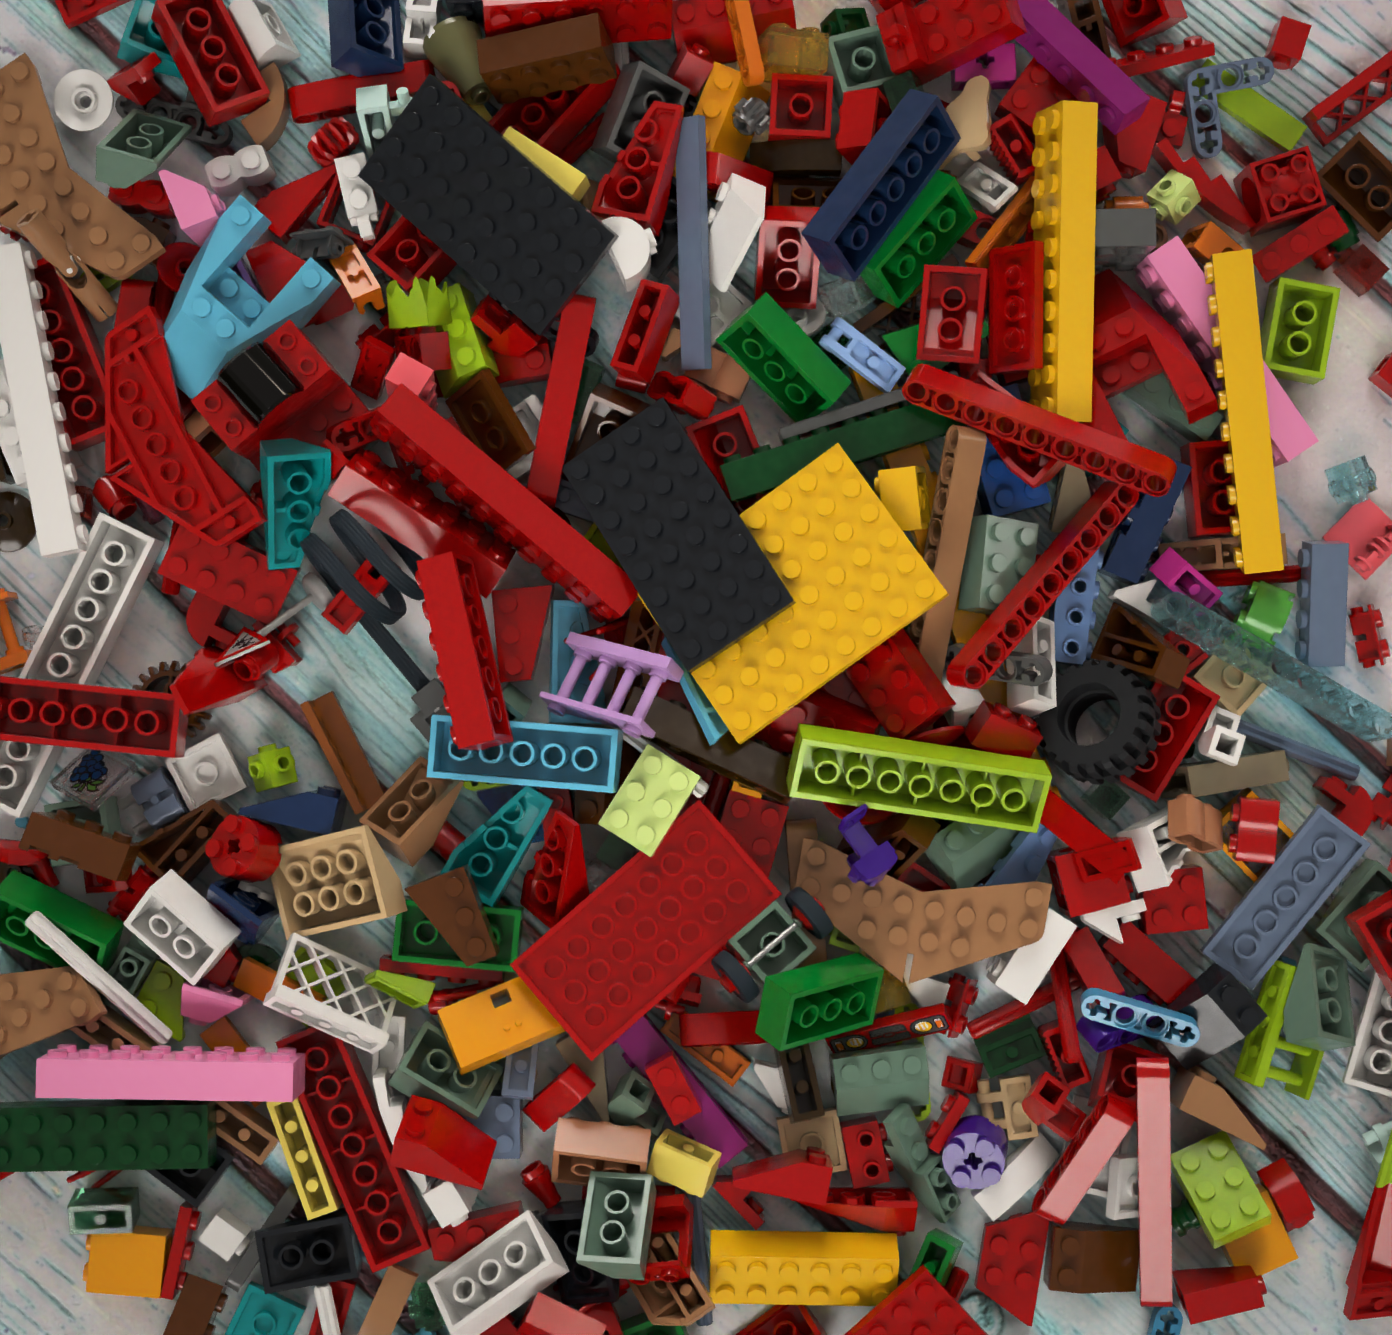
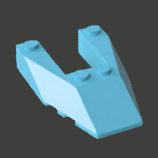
M241 194L218 219L187 269L163 325L164 338L167 343L176 386L191 399L196 397L216 379L228 385L230 381L239 376L236 373L239 368L255 356L262 363L273 356L276 357L277 354L262 341L289 319L302 330L341 285L340 282L310 257L269 303L235 273L232 268L272 224L266 216Z

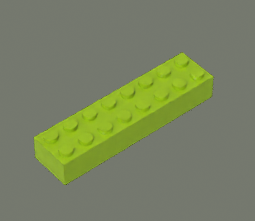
M798 723L786 782L789 797L857 807L866 804L870 809L1037 833L1052 774L1045 760Z

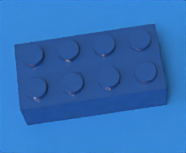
M1017 383L1003 387L1014 397L1022 400ZM987 438L977 491L983 515L989 514L1005 517L1041 507L1051 502L1047 484L1044 483L1034 489L1007 468Z

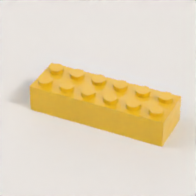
M711 1230L709 1293L716 1304L877 1306L898 1285L900 1259L897 1233Z

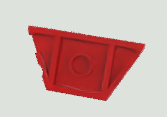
M1021 1212L1011 1215L1005 1220L998 1219L984 1224L974 1283L978 1290L1027 1326H1032L1050 1222V1220L1033 1212L1025 1214Z

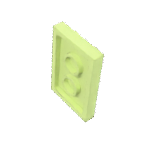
M647 744L598 824L649 857H653L702 777L650 744Z

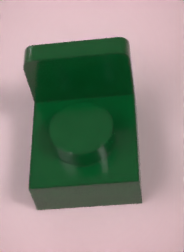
M865 8L834 9L820 23L821 34L824 40L826 37L870 27Z

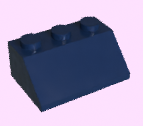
M328 0L331 67L356 77L400 72L404 69L399 0Z

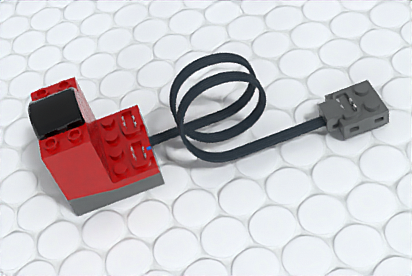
M290 319L264 341L251 344L235 355L220 370L217 379L190 401L230 450L250 460L259 472L260 440L292 438L319 446L326 439V431L330 426L369 411L368 407L314 342ZM371 418L365 419L362 423V430L368 436L373 434V427L369 425L372 420ZM354 430L351 432L339 431V436L335 437L336 442L344 444L343 440L345 438L356 436ZM380 439L350 451H344V456L350 461L360 448L370 450ZM339 509L329 518L333 530L360 566L367 559L375 568L371 575L376 579L382 575L389 582L382 595L390 608L370 594L316 534L310 533L309 536L300 542V546L334 593L337 595L342 589L357 606L366 612L358 622L417 691L411 699L420 708V711L410 718V721L429 742L432 714L450 715V713H447L443 703V696L446 694L445 688L438 678L429 681L382 624L392 625L406 614V603L401 592L411 599L420 601L424 599L423 590L419 588L416 581L404 573L388 557L349 512ZM378 529L415 577V572L418 570L416 561L423 558Z

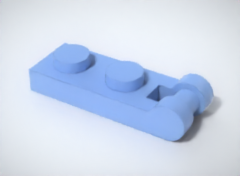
M836 317L830 325L832 329L828 335L824 334L818 342L819 345L826 351L834 354L883 393L890 392L906 368L845 320ZM842 335L849 339L845 347L838 343Z

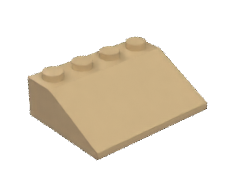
M368 824L279 846L278 853L282 854L281 861L276 871L270 877L286 940H289L292 933L304 937L380 920L408 911L401 881Z

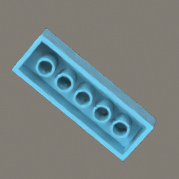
M432 714L426 777L616 793L619 790L623 731L621 729L509 720L514 742L479 751L458 749V746L453 743L450 727L453 726L451 716Z

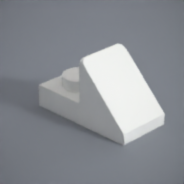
M976 161L957 180L963 192L977 200L987 215L996 212L1019 190L1017 185L979 161Z
M1158 579L1114 590L1107 596L1109 599L1158 627L1167 626L1173 616L1165 611L1167 607L1159 601L1150 599L1148 602L1146 600Z
M1144 898L1080 915L1081 922L1118 944H1122L1124 942L1117 919L1121 918L1122 923L1141 919L1139 913L1146 911L1147 908Z

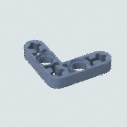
M1255 57L1202 67L1190 71L1185 76L1183 89L1186 92L1185 104L1191 148L1197 157L1209 159L1217 156L1222 149L1223 141L1216 94L1268 83L1274 75L1273 63L1268 58ZM1257 63L1259 68H1264L1265 74L1260 75V80L1258 75L1244 78V71L1257 68ZM1226 68L1232 69L1236 74V80L1232 86L1224 85L1221 80V74ZM1198 74L1199 79H1205V85L1200 88L1201 96L1208 94V99L1194 102L1193 97L1200 96L1199 88L1192 86V81L1197 79ZM1200 105H1205L1210 110V118L1205 123L1199 122L1195 116V111ZM1212 125V130L1206 131L1207 140L1213 141L1214 146L1210 147L1209 153H1207V150L1205 148L1201 149L1200 143L1205 141V132L1198 133L1197 128H1206Z

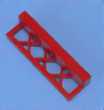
M1392 50L1312 108L1302 118L1323 147L1392 97V89L1390 90L1392 85ZM1387 71L1386 77H1381ZM1371 82L1385 83L1384 93L1381 98L1367 96ZM1362 90V95L1356 94L1357 92ZM1348 99L1361 101L1359 114L1356 116L1343 114L1344 104ZM1366 102L1372 103L1366 108ZM1338 107V113L1332 112ZM1324 117L1337 119L1335 131L1328 137L1317 123ZM1342 120L1348 121L1347 123L1342 125Z

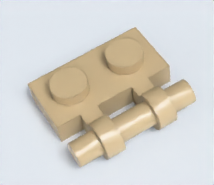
M1028 1073L998 1077L999 1090L994 1091L990 1089L989 1079L977 1081L978 1092L976 1093L977 1103L981 1106L982 1116L988 1118L989 1122L995 1126L999 1125L1002 1129H1005L1008 1141L1039 1137L1037 1125L1026 1115L1022 1108V1101L1032 1087ZM1001 1101L1003 1117L995 1118L993 1102Z

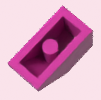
M1170 546L1149 568L1160 581L1201 616L1224 594Z

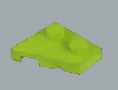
M158 959L145 981L137 1000L172 1030L173 1035L171 1038L181 1042L185 1038L184 1016L181 1015V989L183 983L187 982V980L167 962Z

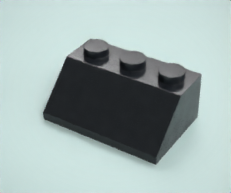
M216 1142L217 1161L208 1169H156L146 1171L194 1207L198 1208L223 1177L235 1156Z

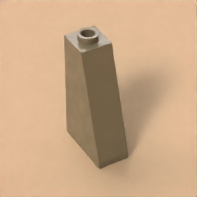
M1274 750L1240 755L1236 766H1230L1215 759L1180 764L1162 792L1161 798H1176L1180 794H1192L1195 797L1289 781V762L1286 758L1285 750Z

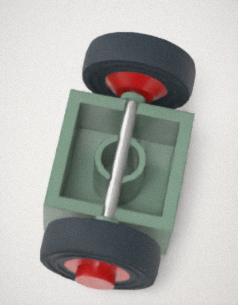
M800 887L794 888L785 896L786 904L793 913V919L775 900L727 941L725 946L732 955L723 950L711 960L715 971L720 976L718 980L729 993L733 992L745 1003L751 1002L759 995L760 990L757 984L763 990L766 976L795 969L817 949L801 930L802 927L820 940L833 930V924L821 902Z

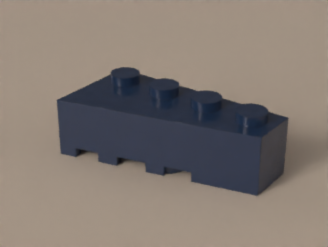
M1172 459L1176 463L1177 470L1168 493L1162 497H1154L1139 492V499L1136 505L1115 528L1103 558L1102 568L1098 569L1097 572L1130 586L1136 585L1139 581L1145 579L1150 567L1147 564L1148 560L1160 545L1162 538L1160 535L1172 516L1173 507L1183 490L1192 469L1191 466Z

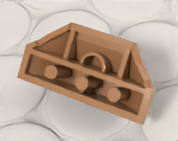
M672 1232L651 1234L647 1263L678 1260L679 1243ZM692 1263L690 1278H680L677 1282L658 1280L650 1281L646 1285H636L626 1279L653 1325L690 1326L716 1308L709 1291Z

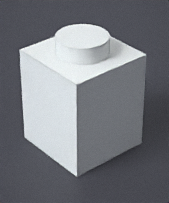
M222 1207L198 1238V1241L228 1262L234 1254L240 1256L251 1241L246 1237L252 1228Z

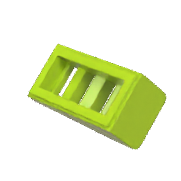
M376 970L367 974L363 980L366 984L413 1009L428 1004L436 985L432 981L382 970Z

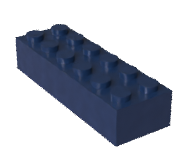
M914 89L908 90L801 234L827 273L855 282L960 141L961 137L937 95Z

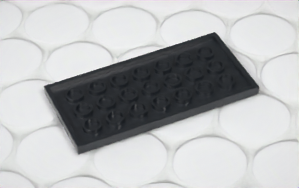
M431 74L427 76L358 175L539 336L545 335L619 237L436 76Z
M663 397L563 465L562 471L687 672L692 673L796 603Z

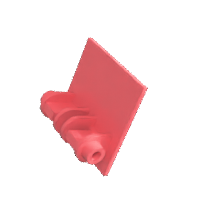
M1364 494L1328 530L1322 539L1324 541L1349 543L1348 564L1364 580H1367L1392 554V520Z

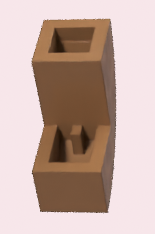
M275 62L259 71L270 91L269 99L271 101L241 120V123L255 144L262 145L266 151H269L280 139L290 114L287 94L288 86Z

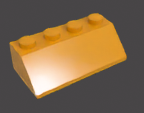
M715 61L693 116H705L706 151L718 152L744 162L755 132L752 135L746 136L735 128L733 124L734 117L732 116L735 111L734 106L743 97L747 101L751 97H757L767 104L770 92L760 85L746 87L742 81L740 71ZM675 160L674 171H673V177H675V178H676V160ZM707 190V199L717 203L718 200L715 199L717 193Z

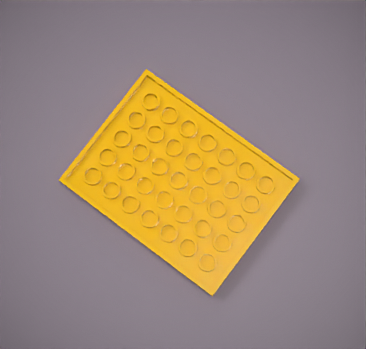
M839 443L832 446L740 514V517L796 603L691 673L739 744H743L949 595ZM638 593V597L640 598V600L642 601V603L644 604V606L646 607V609L648 610V612H649L650 615L652 616L651 612L649 611V609L647 608V606H646V604L644 603L643 599L641 598V596H640L639 593Z

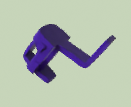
M863 804L841 820L838 830L854 850L846 859L851 869L847 877L852 883L863 881L868 886H874L883 880L885 874L895 865L898 856L888 841L877 845L861 824L860 820L868 810V806Z

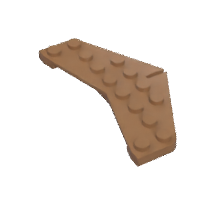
M23 53L0 69V226L26 237L17 227V222L30 210L39 208L65 239L71 255L74 253L87 267L115 280H125L167 251L153 233L70 169L41 85L42 81L38 70L27 54Z
M803 839L795 888L800 887L812 897L817 898L824 906L825 912L833 926L901 982H903L907 954H913L909 978L910 984L1035 943L1044 934L1052 884L1029 881L923 892L885 874L882 881L874 886H868L863 881L852 883L847 877L851 870L846 860L849 855L820 840Z
M71 966L0 974V1059L8 1053L51 1036L97 1021L108 1011L96 988Z

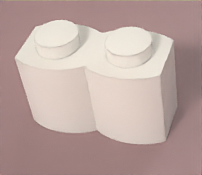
M262 145L244 147L236 152L234 156L224 155L216 157L204 166L212 188L220 196L224 197L237 195L248 186L267 184L277 176L270 155Z

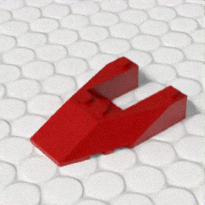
M1107 269L1095 275L1092 422L1082 424L1128 441L1108 399L1160 373H1163L1189 425L1219 411L1217 399L1208 381L1178 331L1113 271Z

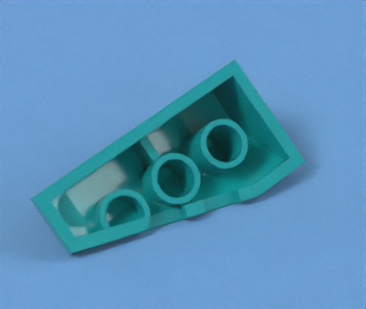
M136 0L121 39L117 58L132 63L154 51L162 61L153 68L154 72L183 79L151 18L157 0Z
M292 438L260 440L263 513L267 519L264 522L268 570L300 567L305 554L300 546V542L309 536L315 517L319 515L321 510L320 503L324 492L328 490L331 482L330 449Z
M525 786L453 850L440 874L468 864L481 901L493 907L500 901L513 879L554 800L531 786Z

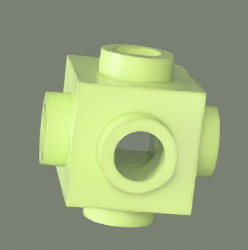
M1173 169L1146 194L1151 205L1150 208H1156V218L1160 221L1165 219L1174 225H1177L1201 201L1193 179Z

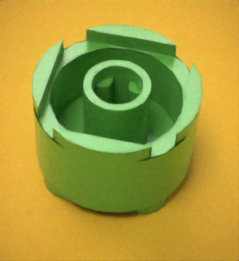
M1262 580L1258 582L1253 581L1251 586L1247 587L1241 603L1246 604V606L1240 610L1239 614L1235 615L1229 630L1235 632V636L1271 650L1276 643L1272 641L1275 633L1281 634L1294 602H1291V600L1295 597V594Z

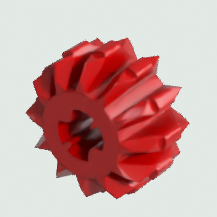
M343 116L336 117L325 123L311 136L307 148L317 164L325 168L335 164L334 159L349 156L356 148L360 138L355 127L349 121H346Z

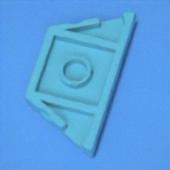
M664 637L661 645L666 655L671 657L684 671L680 680L682 689L709 745H714L729 729L691 673L687 672L667 638Z

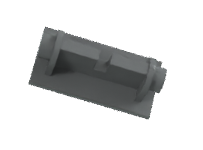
M326 226L325 228L315 230L304 229V231L289 234L290 237L297 241L292 253L305 261L310 257L314 260L316 258L320 260L339 258L344 253V246L354 245V241L345 236L341 229L334 226Z

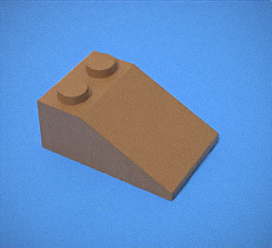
M422 756L358 820L361 826L368 824L383 850L411 867L433 846L464 784L463 780L426 777L428 760Z
M1180 1064L1170 1085V1102L1178 1109L1265 1150L1267 1144L1227 1092L1215 1083L1217 1077L1198 1066L1186 1070Z

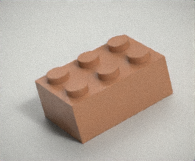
M559 1117L553 1149L551 1182L588 1186L590 1171L646 1174L651 1129H644L638 1125H614L607 1121H583L577 1117Z

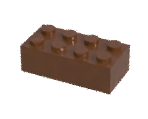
M598 13L476 40L480 75L498 104H511L519 99L543 97L551 92L560 90L570 91L578 86L592 83L602 84L607 80L617 78L614 46Z

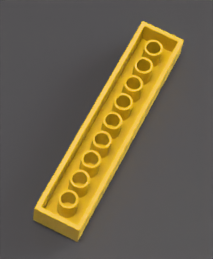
M1062 100L1037 112L1032 126L1033 134L1035 135V149L1032 154L1035 180L1031 187V194L1034 198L1031 227L1034 230L1033 241L1044 242L1043 369L1030 370L1028 373V383L1031 386V396L1028 403L1079 423L1092 422L1098 103Z
M1252 249L1212 254L1209 262L1204 265L1205 283L1212 284L1213 293L1208 295L1207 305L1209 316L1215 315L1216 327L1210 329L1212 348L1218 347L1219 359L1214 360L1215 379L1221 378L1222 391H1217L1218 409L1225 411L1226 422L1220 423L1222 442L1228 441L1229 450L1228 454H1223L1225 473H1231L1232 485H1226L1228 504L1234 505L1235 516H1230L1231 535L1238 538V547H1233L1234 565L1236 568L1241 567V571L1244 574L1284 570Z

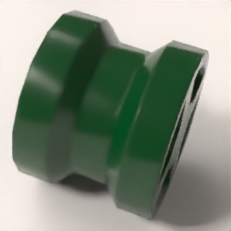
M1187 1198L1181 1200L1179 1206L1171 1207L1172 1226L1179 1237L1185 1236L1187 1230L1191 1228L1198 1229L1202 1227Z

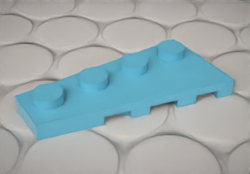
M568 600L551 601L550 694L557 695L575 658L573 655L574 651L564 643V639L568 637L570 631L582 633L590 630L585 605L581 602L575 603ZM591 659L590 662H586L569 699L582 702L591 683L589 676L598 667L596 660ZM603 687L594 706L606 709ZM549 711V723L601 724L566 713L562 717Z

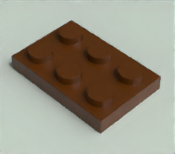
M489 368L480 371L445 401L466 438L505 471L511 469L536 449Z

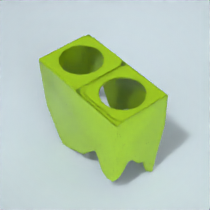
M432 275L429 282L423 278L417 279L415 276L409 296L403 292L396 280L389 282L386 288L389 329L452 324L447 281L444 282L441 292L436 286Z

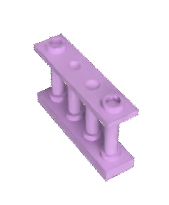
M570 631L565 643L574 651L573 655L575 658L557 695L541 691L539 697L548 705L547 709L558 716L563 717L566 713L619 728L634 738H640L641 735L654 738L656 732L644 720L661 683L666 682V680L680 682L684 673L682 668L668 656ZM591 659L598 661L600 664L582 702L569 699L586 662H590ZM616 666L624 668L625 671L607 709L594 706L610 670L615 669ZM641 673L649 674L650 679L633 715L629 716L619 713L636 675L639 676Z

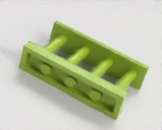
M1276 960L1265 974L1256 1002L1268 1016L1246 1036L1234 1077L1262 1088L1266 1077L1286 1083L1285 1091L1309 1100L1324 1051L1288 1043L1285 1037L1279 1036L1284 1022V1007L1297 967ZM1275 1048L1295 1053L1290 1071L1270 1066Z

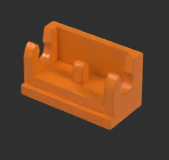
M355 243L354 245L344 247V253L339 258L328 259L352 302H355V306L360 314H365L364 306L368 302H372L377 311L385 308L381 287Z

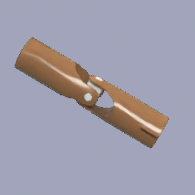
M39 208L30 210L18 220L17 227L42 257L55 267L59 277L97 322L105 321L108 319V316L111 317L117 311L118 303L85 263L74 253L71 255L65 239ZM80 267H81V268L83 269V271L85 272L84 275H83L81 278H78V279H70V278H68V277H74V276L77 274L78 269H79Z

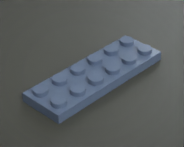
M1318 804L1276 855L1274 864H1269L1200 949L1201 952L1253 990L1371 844Z

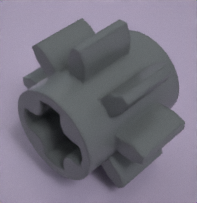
M743 97L734 106L735 111L732 114L734 117L733 124L741 134L749 136L755 132L760 136L769 127L767 122L771 119L768 116L770 110L767 104L760 98L751 97L747 101Z

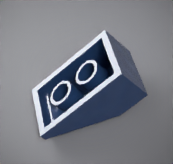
M324 785L323 787L318 786V789L240 808L238 814L326 835L341 831L348 799L345 795H341L342 789Z
M225 878L213 882L208 888L206 900L242 931L237 937L239 941L244 944H249L250 942L253 945L260 942L279 917V910L268 901L258 898V894L246 892L238 888L241 882L239 880Z

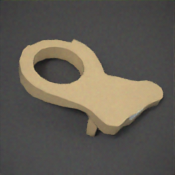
M982 75L968 80L961 94L945 108L961 139L938 170H942L960 153H966L976 162L981 158L978 151L986 150L991 144L990 128L992 120L989 108L991 86L989 80Z

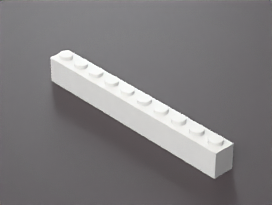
M21 242L0 245V343L40 554L43 557L55 558L87 551L86 543L89 542V534L85 524H82L80 512H83V502L75 490L74 482L77 481L78 477L74 464L70 463L68 451L72 450L71 440L68 433L64 432L63 421L66 420V413L57 395V390H60V381L57 373L53 372L51 360H54V350L51 342L47 341L45 330L49 328L46 313L41 310L39 300L43 298V291L39 281L35 279L34 269L37 268L36 256L33 250H30Z

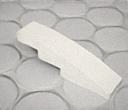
M389 1067L377 1068L372 1078L381 1117L393 1145L407 1107L406 1095L393 1096L392 1087L387 1084L390 1079ZM406 1170L419 1190L424 1193L432 1179L431 1176Z

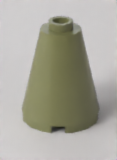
M455 16L439 22L433 27L435 32L431 37L428 38L426 35L423 41V50L427 59L447 81L457 86L461 97L468 104L482 105L486 103L492 93L479 72L476 40L483 39L477 21L474 19L473 22L468 21L466 16Z

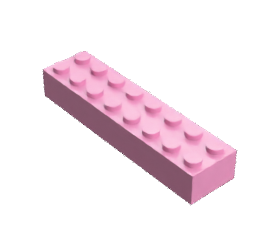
M1177 235L1149 254L1134 269L1136 272L1135 279L1143 290L1147 289L1153 297L1152 303L1157 312L1166 316L1182 337L1197 364L1210 376L1211 379L1208 383L1212 389L1222 391L1221 378L1215 379L1214 360L1219 359L1218 347L1212 348L1210 329L1216 327L1215 315L1209 316L1207 305L1208 295L1213 294L1212 285L1205 283L1203 271ZM1263 360L1273 465L1275 468L1289 462L1319 440Z
M59 1044L57 1049L47 1050V1054L36 1059L35 1098L293 1102L305 1091V1053H296V1048L292 1047L278 1048L277 1052H265L264 1047H248L246 1052H234V1047L230 1046L215 1047L214 1051H202V1046H185L183 1051H171V1046L168 1045L152 1046V1050H140L139 1045H122L120 1050H108V1045L106 1044L89 1045V1049H77V1044Z

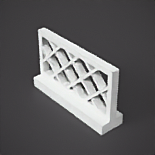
M292 933L272 988L266 993L263 1005L374 1054L387 1045L390 1036L387 1030L397 1000L389 996L388 999L381 1001L376 989L366 984L365 981H363L365 985L354 989L347 975L348 972L355 971L364 980L367 974L376 970L299 934ZM296 944L306 949L310 960L298 963L294 954ZM327 958L333 961L337 973L326 976L320 960ZM313 964L319 980L308 984L301 968ZM294 971L301 986L295 990L282 984L285 975ZM340 976L347 992L335 996L329 980ZM322 984L329 1000L324 1002L316 1000L310 988ZM367 989L374 1005L363 1009L356 993ZM349 996L356 1011L350 1015L344 1013L338 1003V1000ZM376 1008L381 1019L379 1028L369 1023L366 1012Z

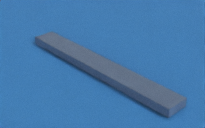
M694 115L683 117L676 154L681 370L684 371L712 369L705 116Z

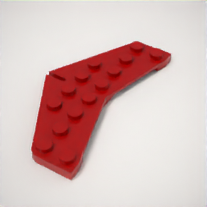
M148 305L112 329L105 338V473H115L108 479L213 546L226 547L266 522L267 519L261 507L185 429L168 347L164 338L162 320L155 307ZM131 462V464H129L119 472L115 473L116 471H118L119 469H121L122 467Z

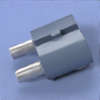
M163 766L131 785V793L117 801V805L121 810L128 808L135 802L139 806L142 805L145 809L143 814L146 820L132 828L136 836L142 835L151 828L155 830L164 828L190 812L181 793L175 787L177 785L171 773Z

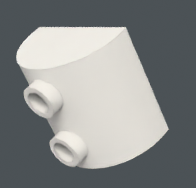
M265 0L232 1L227 11L260 71L275 62L278 68H281L301 56L271 3Z
M610 217L602 220V222L619 237L608 252L628 293L638 288L642 279L647 278L651 267V255L657 253V243L650 228L644 230L637 222L626 217Z

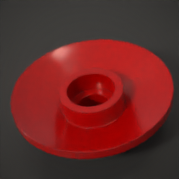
M175 242L165 246L164 248L167 252L157 258V271L160 278L167 287L176 293L185 276L182 273H186L200 250V247L187 242Z
M946 726L922 732L907 740L947 746L960 738L966 731L964 726Z

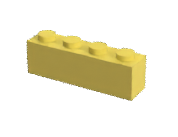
M299 1097L293 1102H266L307 1220L309 1221L338 1210L343 1202Z

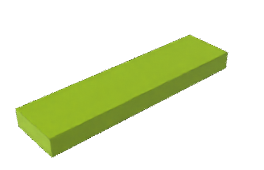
M1207 58L1201 68L1216 64ZM1224 70L1221 74V80L1224 85L1232 86L1235 83L1236 78ZM1197 74V79L1192 81V86L1198 87L1199 94L1201 95L1200 88L1205 85V79H1199ZM1251 88L1216 94L1220 109L1284 153L1293 149L1307 126Z

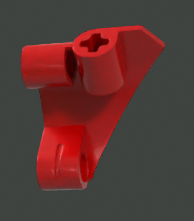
M272 240L251 248L246 252L256 279L269 303L306 263L305 260ZM336 279L341 283L339 288L303 328L312 324L319 325L353 310L355 302H352L340 280Z

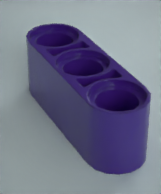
M1145 994L1130 997L1153 1004ZM1122 1007L1116 1012V1016L1120 1019H1128L1133 1014V1010L1129 1007ZM1084 1015L1076 1025L1080 1034L1098 1053L1146 1037L1092 1021ZM1157 1016L1148 1018L1146 1025L1151 1023Z

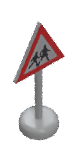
M309 572L302 579V586L307 596L257 633L244 626L215 661V667L270 644V640L264 636L311 602L317 608L324 611L334 599L327 586L314 573Z

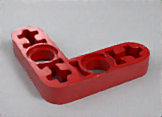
M380 407L333 424L326 431L325 438L334 446L340 448L342 452L350 451L378 440L379 438L374 433L368 436L363 432L362 423L367 418L372 419ZM354 430L356 436L345 438L343 440L344 444L336 442L335 437L339 436V431L351 432ZM389 442L397 468L405 472L408 479L415 484L427 486L430 481L422 474L418 476V480L411 478V474L415 473V469L422 470V468L413 461L412 463H406L396 452L398 448Z

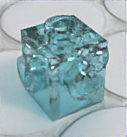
M1365 455L1324 470L1329 481V492L1336 499L1337 505L1349 501L1351 506L1369 500L1368 493L1378 490L1375 472L1369 467Z

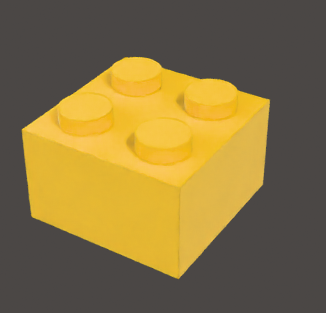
M910 466L878 470V477L874 478L875 494L880 496L881 502L901 530L928 529L931 516L926 467Z

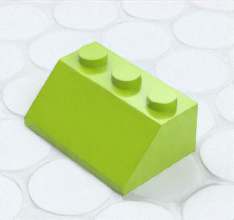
M459 282L448 287L452 324L436 326V332L448 331L452 369L435 371L445 399L452 396L482 370L489 368L494 377L500 375L492 349L486 346L489 341L487 334L470 320L477 308L474 294Z

